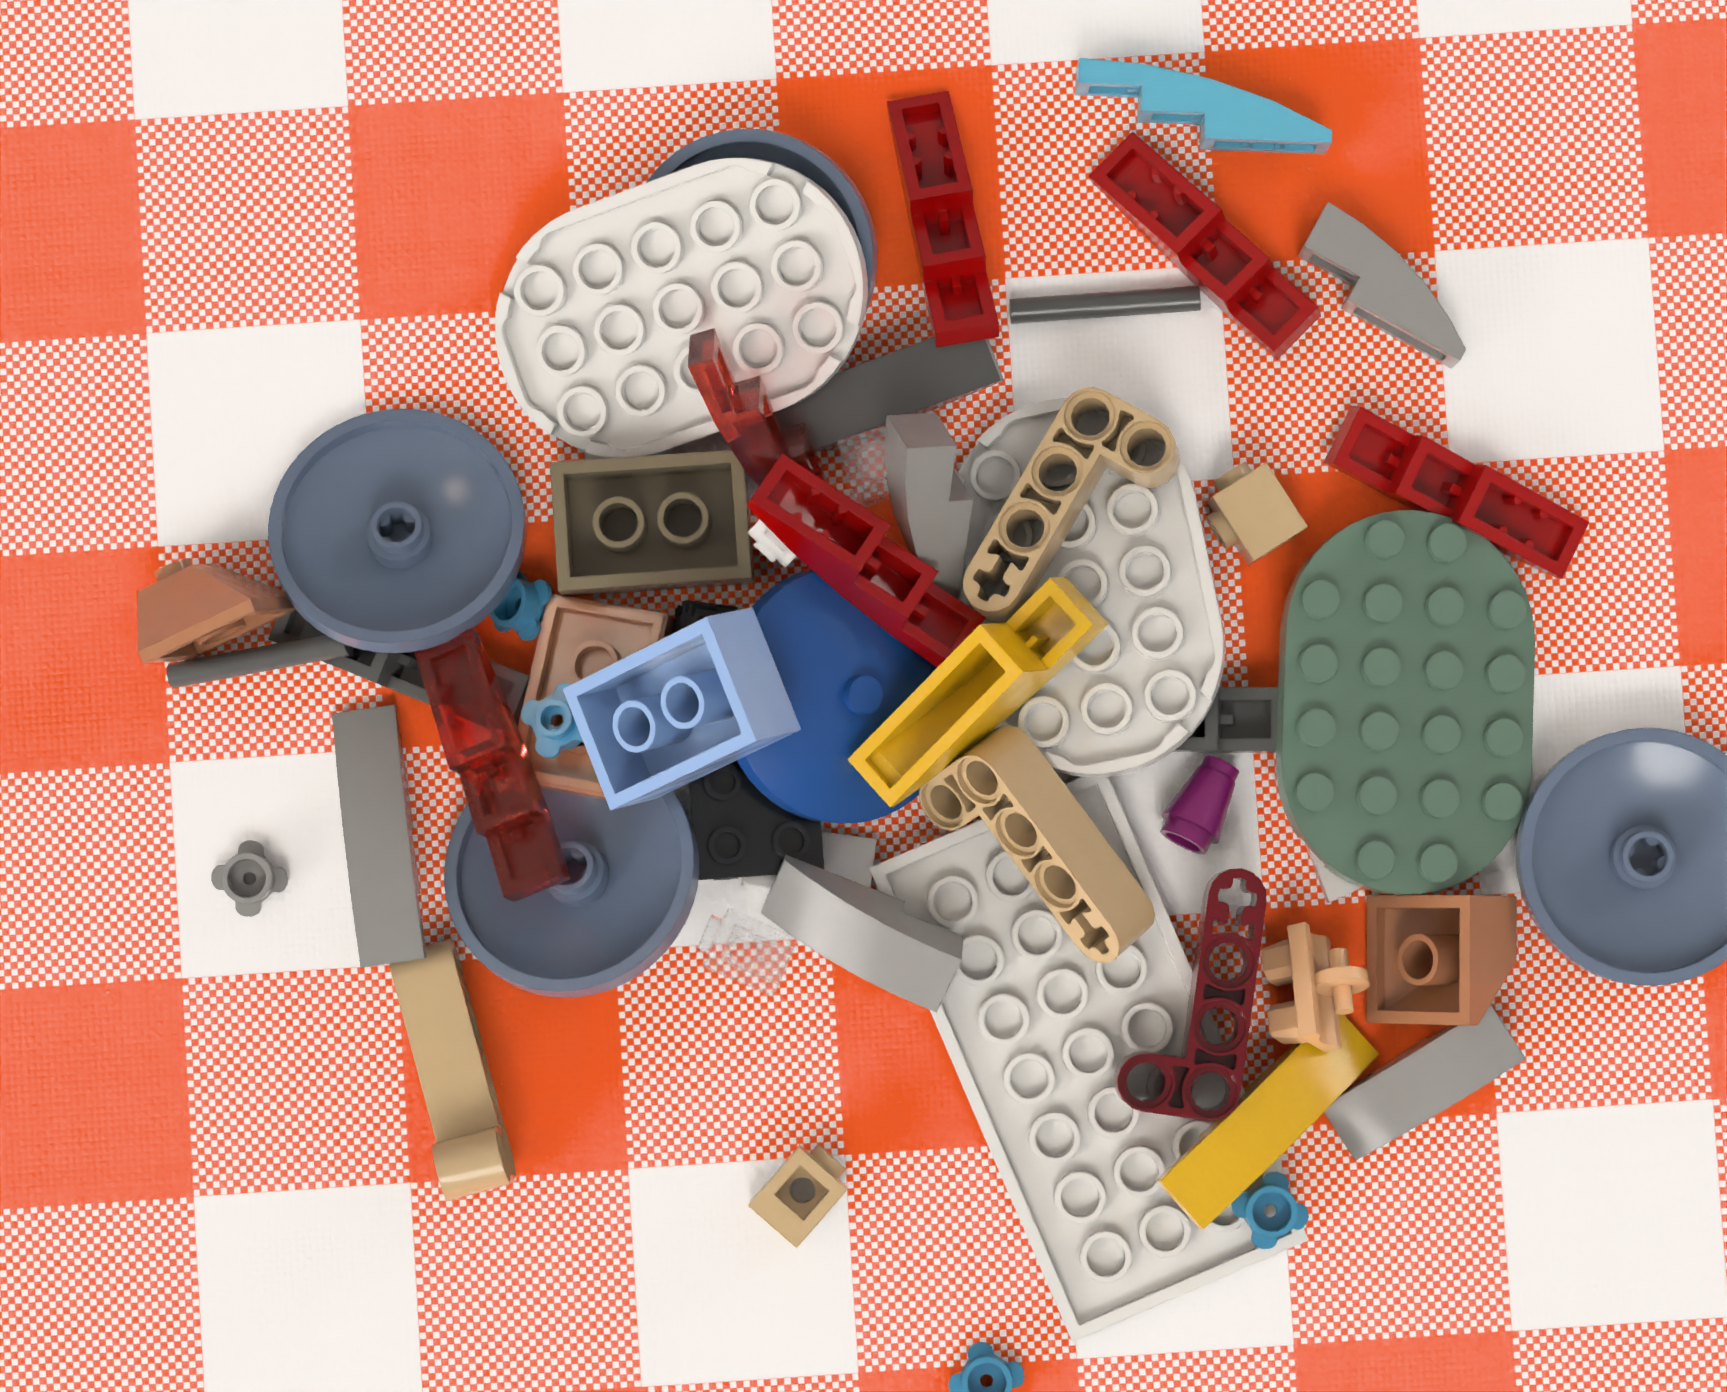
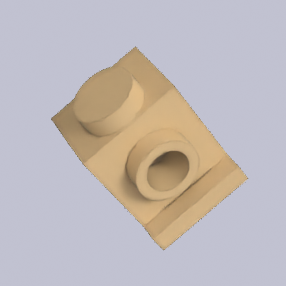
M799 1144L760 1191L750 1200L748 1207L797 1249L848 1190V1186L839 1179L846 1171V1168L819 1144L810 1153ZM798 1178L811 1180L815 1186L814 1196L804 1202L796 1200L790 1191V1186L794 1180Z

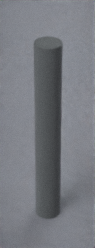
M1199 286L1009 299L1011 324L1201 310Z
M323 634L169 663L166 673L170 686L172 688H179L350 656L353 654V647Z

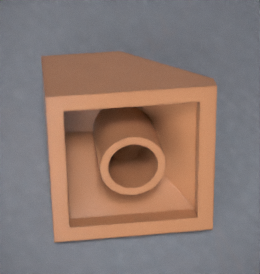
M189 558L178 560L155 571L154 575L157 582L137 591L138 654L143 664L194 659L296 609L284 591L216 564L192 565Z
M1367 895V971L1369 972L1370 986L1367 989L1366 1023L1478 1026L1517 961V896Z

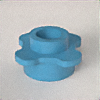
M519 571L507 595L490 613L495 628L501 632L517 631L519 638L522 640L531 641L535 639L541 630L540 623L543 620L546 604L551 599L552 590L550 584L542 579H538L535 582L529 581L525 573Z
M561 683L557 685L553 694L540 701L529 700L521 710L522 721L532 727L537 738L535 749L538 754L545 758H556L560 755L561 750L572 749L583 742L563 692L564 688L572 684ZM556 715L563 717V722L560 726L553 725L552 721Z
M1279 1172L1267 1173L1263 1177L1261 1185L1250 1192L1244 1191L1231 1203L1233 1213L1237 1217L1244 1218L1250 1227L1252 1243L1261 1249L1273 1248L1277 1243L1278 1237L1286 1235L1292 1229H1302L1307 1224L1309 1218L1306 1206L1296 1203L1294 1197L1289 1192L1288 1178ZM1268 1204L1276 1207V1213L1271 1217L1266 1216L1264 1213V1208Z
M977 1342L969 1347L967 1352L968 1361L960 1373L953 1374L950 1377L948 1387L950 1392H1011L1013 1388L1022 1385L1025 1375L1022 1366L1018 1362H1006L993 1353L990 1344ZM988 1374L993 1378L990 1386H983L980 1383V1378L983 1375Z

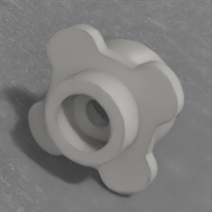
M254 840L242 842L238 847V854L230 858L225 865H217L211 874L213 886L218 890H224L227 896L235 901L237 913L245 917L259 914L262 909V902L273 892L284 891L289 880L286 870L282 867H275L264 855V846ZM248 872H252L256 877L255 882L251 885L246 884L244 881V876Z

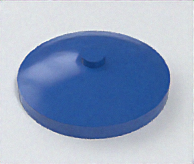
M809 569L799 572L779 582L763 594L752 607L801 730L737 761L748 779L763 795L779 807L799 817L813 821L846 824L867 822L887 816L915 799L919 795L920 788L896 806L889 807L847 759L937 667L887 633L839 595L813 570Z

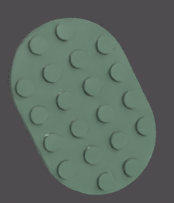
M1398 510L1376 514L1352 523L1334 533L1310 558L1306 559L1298 570L1285 599L1280 626L1276 779L1284 812L1296 836L1302 838L1310 850L1325 864L1324 867L1348 883L1363 889L1393 895H1414L1449 888L1469 879L1490 864L1508 844L1522 819L1528 801L1532 775L1535 628L1532 610L1524 587L1511 564L1489 540L1453 523L1452 518L1432 512Z

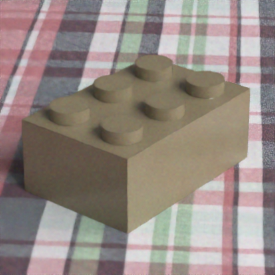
M743 449L550 462L558 591L562 596L754 584L751 536L747 533L750 530L749 508L747 507L746 462Z

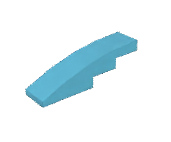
M1079 58L1075 96L1138 98L1137 123L1200 125L1199 150L1325 155L1332 143L1331 129L1273 100L1211 78L1148 64Z

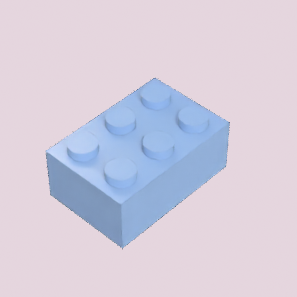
M753 607L707 616L563 689L610 811L657 799L801 730Z

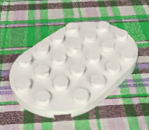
M753 158L710 160L576 208L560 215L535 233L515 257L517 261L508 276L503 292L499 293L495 315V342L501 370L510 391L524 412L547 434L554 435L569 445L584 450V453L607 458L648 456L785 409L801 402L823 387L847 360L862 329L868 297V277L865 258L856 232L844 211L822 187L810 178L794 169L767 160Z
M1067 398L1050 399L1030 404L997 421L976 440L978 443L966 457L957 472V475L973 498L959 600L972 609L974 608L963 591V577L966 569ZM1090 410L1084 413L1078 421L1077 431L1087 436L1102 432L1108 425L1109 414L1101 410ZM1145 440L1134 449L1132 461L1141 466H1152L1158 463L1164 456L1166 447L1160 441ZM1181 458L1175 476L1168 483L1160 487L1147 488L1137 485L1106 468L1034 591L1035 593L1050 577H1067L1109 623L1049 682L995 728L1007 725L1014 726L1025 732L1057 772L1081 777H1109L1123 775L1152 765L1181 746L1194 733L1204 720L1218 692L1225 660L1223 623L1198 501L1191 478ZM1066 464L1052 468L1046 475L1045 487L1052 491H1063L1069 488L1075 482L1077 470L1073 466ZM1034 519L1023 521L1014 529L1012 535L1013 543L1020 547H1030L1036 544L1042 538L1044 524ZM1001 552L1000 556L1007 567L1012 562L1018 570H1023L1024 566L1016 564L1005 552ZM1003 577L997 584L987 580L982 587L989 599L994 594L1004 597L1009 592ZM984 620L982 624H990L995 622Z

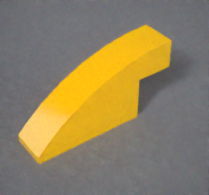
M1050 577L1006 623L980 624L847 760L889 807L896 806L942 772L948 765L975 746L1013 714L1079 654L1109 623L1067 577Z

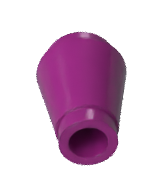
M1205 755L1201 765L1196 768L1162 812L1161 816L1165 822L1160 833L1172 843L1188 851L1205 855L1211 844L1219 843L1234 791L1235 781L1240 773L1239 770L1218 757Z

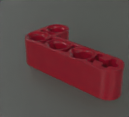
M1242 868L1226 869L1215 874L1207 882L1202 899L1181 1056L1140 1051L1125 1056L1119 1062L1113 1076L1114 1088L1119 1098L1131 1108L1148 1113L1214 1121L1230 1115L1237 1107L1241 1094L1267 903L1266 889L1261 879L1253 872ZM1233 879L1241 881L1240 889L1242 892L1251 894L1250 905L1238 907L1235 919V926L1248 925L1247 938L1235 933L1212 934L1213 921L1220 924L1228 923L1229 905L1219 901L1218 894L1220 889L1231 888ZM1222 943L1233 944L1239 949L1243 958L1241 971L1230 980L1218 979L1209 967L1211 952ZM1213 1008H1225L1234 1020L1233 1033L1227 1041L1221 1044H1210L1203 1038L1200 1031L1202 1017L1208 1010ZM1140 1063L1155 1065L1161 1074L1162 1083L1159 1091L1148 1099L1133 1097L1127 1088L1129 1072ZM1205 1072L1217 1073L1225 1083L1223 1100L1212 1108L1199 1107L1195 1104L1191 1093L1193 1082L1199 1075Z

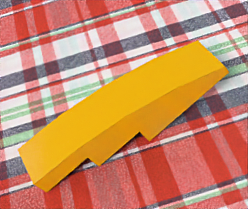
M1338 1015L1342 1048L1323 1052L1308 1042L1293 1044L1244 1089L1245 1094L1239 1098L1237 1107L1230 1115L1214 1121L1199 1135L1201 1139L1156 1180L1199 1229H1205L1263 1174L1379 1055L1345 1015Z

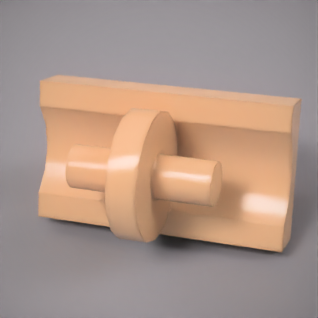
M1306 922L1287 926V940L1261 950L1263 972L1267 981L1276 987L1293 983L1294 990L1293 1001L1270 1005L1267 1011L1269 1033L1271 1037L1283 1044L1308 1042L1323 1052L1340 1049L1342 1046L1338 1015L1354 1012L1352 994L1368 989L1370 986L1369 972L1362 967L1349 966L1348 950L1346 948L1331 949L1330 938L1310 933V926Z

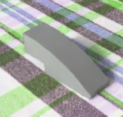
M1328 202L1307 237L1298 257L1352 286L1341 307L1342 310L1452 369L1462 359L1466 347L1448 314L1429 287L1396 250L1363 223Z
M936 412L887 415L884 453L887 487L895 520L909 552L939 571L933 583L959 599L973 498L954 470L957 444Z
M785 855L761 909L762 915L826 959L898 997L936 1013L962 960V935L904 913L905 901L788 855Z
M1490 1004L1478 1026L1449 1025L1432 1037H1425L1348 1087L1324 1114L1356 1161L1459 1102L1524 1061L1526 1057Z

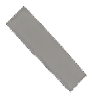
M393 704L332 713L342 827L360 968L427 958L418 894H421L412 837L414 825L397 706Z

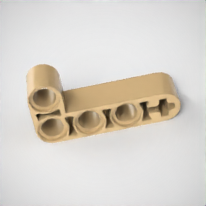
M1087 387L1073 392L1063 403L966 569L963 577V591L975 611L986 617L985 620L995 623L1007 622L1033 595L1106 468L1137 485L1147 488L1160 487L1168 483L1175 476L1180 465L1179 449L1169 427L1155 417L1105 390ZM1090 410H1101L1109 414L1108 425L1102 432L1087 436L1077 431L1078 421L1084 413ZM1145 440L1160 441L1166 447L1164 456L1158 463L1152 466H1141L1132 461L1134 449ZM1066 464L1073 466L1077 470L1075 482L1069 488L1063 491H1052L1045 487L1046 475L1052 468ZM1034 519L1044 524V533L1036 544L1030 547H1020L1013 543L1012 535L1014 529L1023 521ZM1001 552H1005L1016 564L1024 566L1023 570H1018L1012 562L1007 567L1000 556ZM1003 577L1009 592L1004 597L994 594L989 599L982 589L983 585L987 580L997 584Z
M1007 725L997 728L920 787L919 800L921 808L936 826L944 830L953 831L960 829L978 816L982 818L1051 913L1086 957L1100 963L1112 962L1153 925L1155 912L1148 895L1035 743L1022 730Z
M452 938L425 945L427 958L389 964L436 1143L432 1145L434 1164L443 1195L447 1201L512 1184L517 1179L511 1147L468 987Z

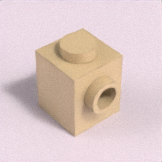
M1245 461L1214 481L1219 492L1213 495L1207 502L1213 513L1206 517L1207 523L1225 549L1235 545L1248 566L1297 536L1308 527L1267 462L1252 471Z

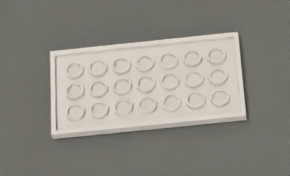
M1079 777L1065 783V785L1148 895L1154 907L1155 919L1153 925L1112 962H1095L1078 949L983 820H979L869 868L878 891L905 901L904 913L963 936L961 963L937 1013L931 1010L930 1012L1072 1343L1309 1240L1304 1227L1299 1230L1292 1229L1286 1235L1278 1237L1277 1243L1273 1248L1261 1249L1252 1243L1250 1227L1244 1218L1237 1217L1233 1213L1231 1204L1205 1229H1199L1156 1180L1201 1139L1199 1135L1214 1121L1142 1112L1131 1108L1122 1101L1114 1088L1113 1076L1117 1065L1125 1056L1133 1052L1148 1051L1181 1056L1193 971L1109 777ZM1208 1010L1202 1017L1200 1031L1208 1043L1221 1044L1223 1040L1211 1012ZM1140 1063L1134 1066L1127 1077V1088L1130 1094L1137 1099L1153 1097L1159 1091L1162 1083L1158 1068L1151 1063ZM1205 1072L1195 1079L1191 1088L1195 1104L1201 1108H1212L1223 1100L1225 1083L1221 1076L1215 1072ZM1243 1086L1241 1087L1240 1097L1245 1094ZM1274 1162L1245 1192H1250L1261 1185L1263 1177L1267 1173L1279 1172L1276 1163ZM1272 1204L1266 1205L1264 1208L1265 1215L1268 1217L1275 1215L1276 1207Z

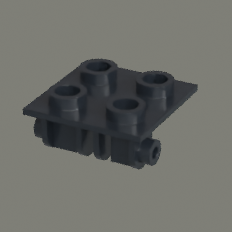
M738 761L732 762L689 783L692 824L698 841L700 857L699 880L713 879V881L739 879V877L777 875L785 855L824 869L821 822L799 817L770 801L748 779Z

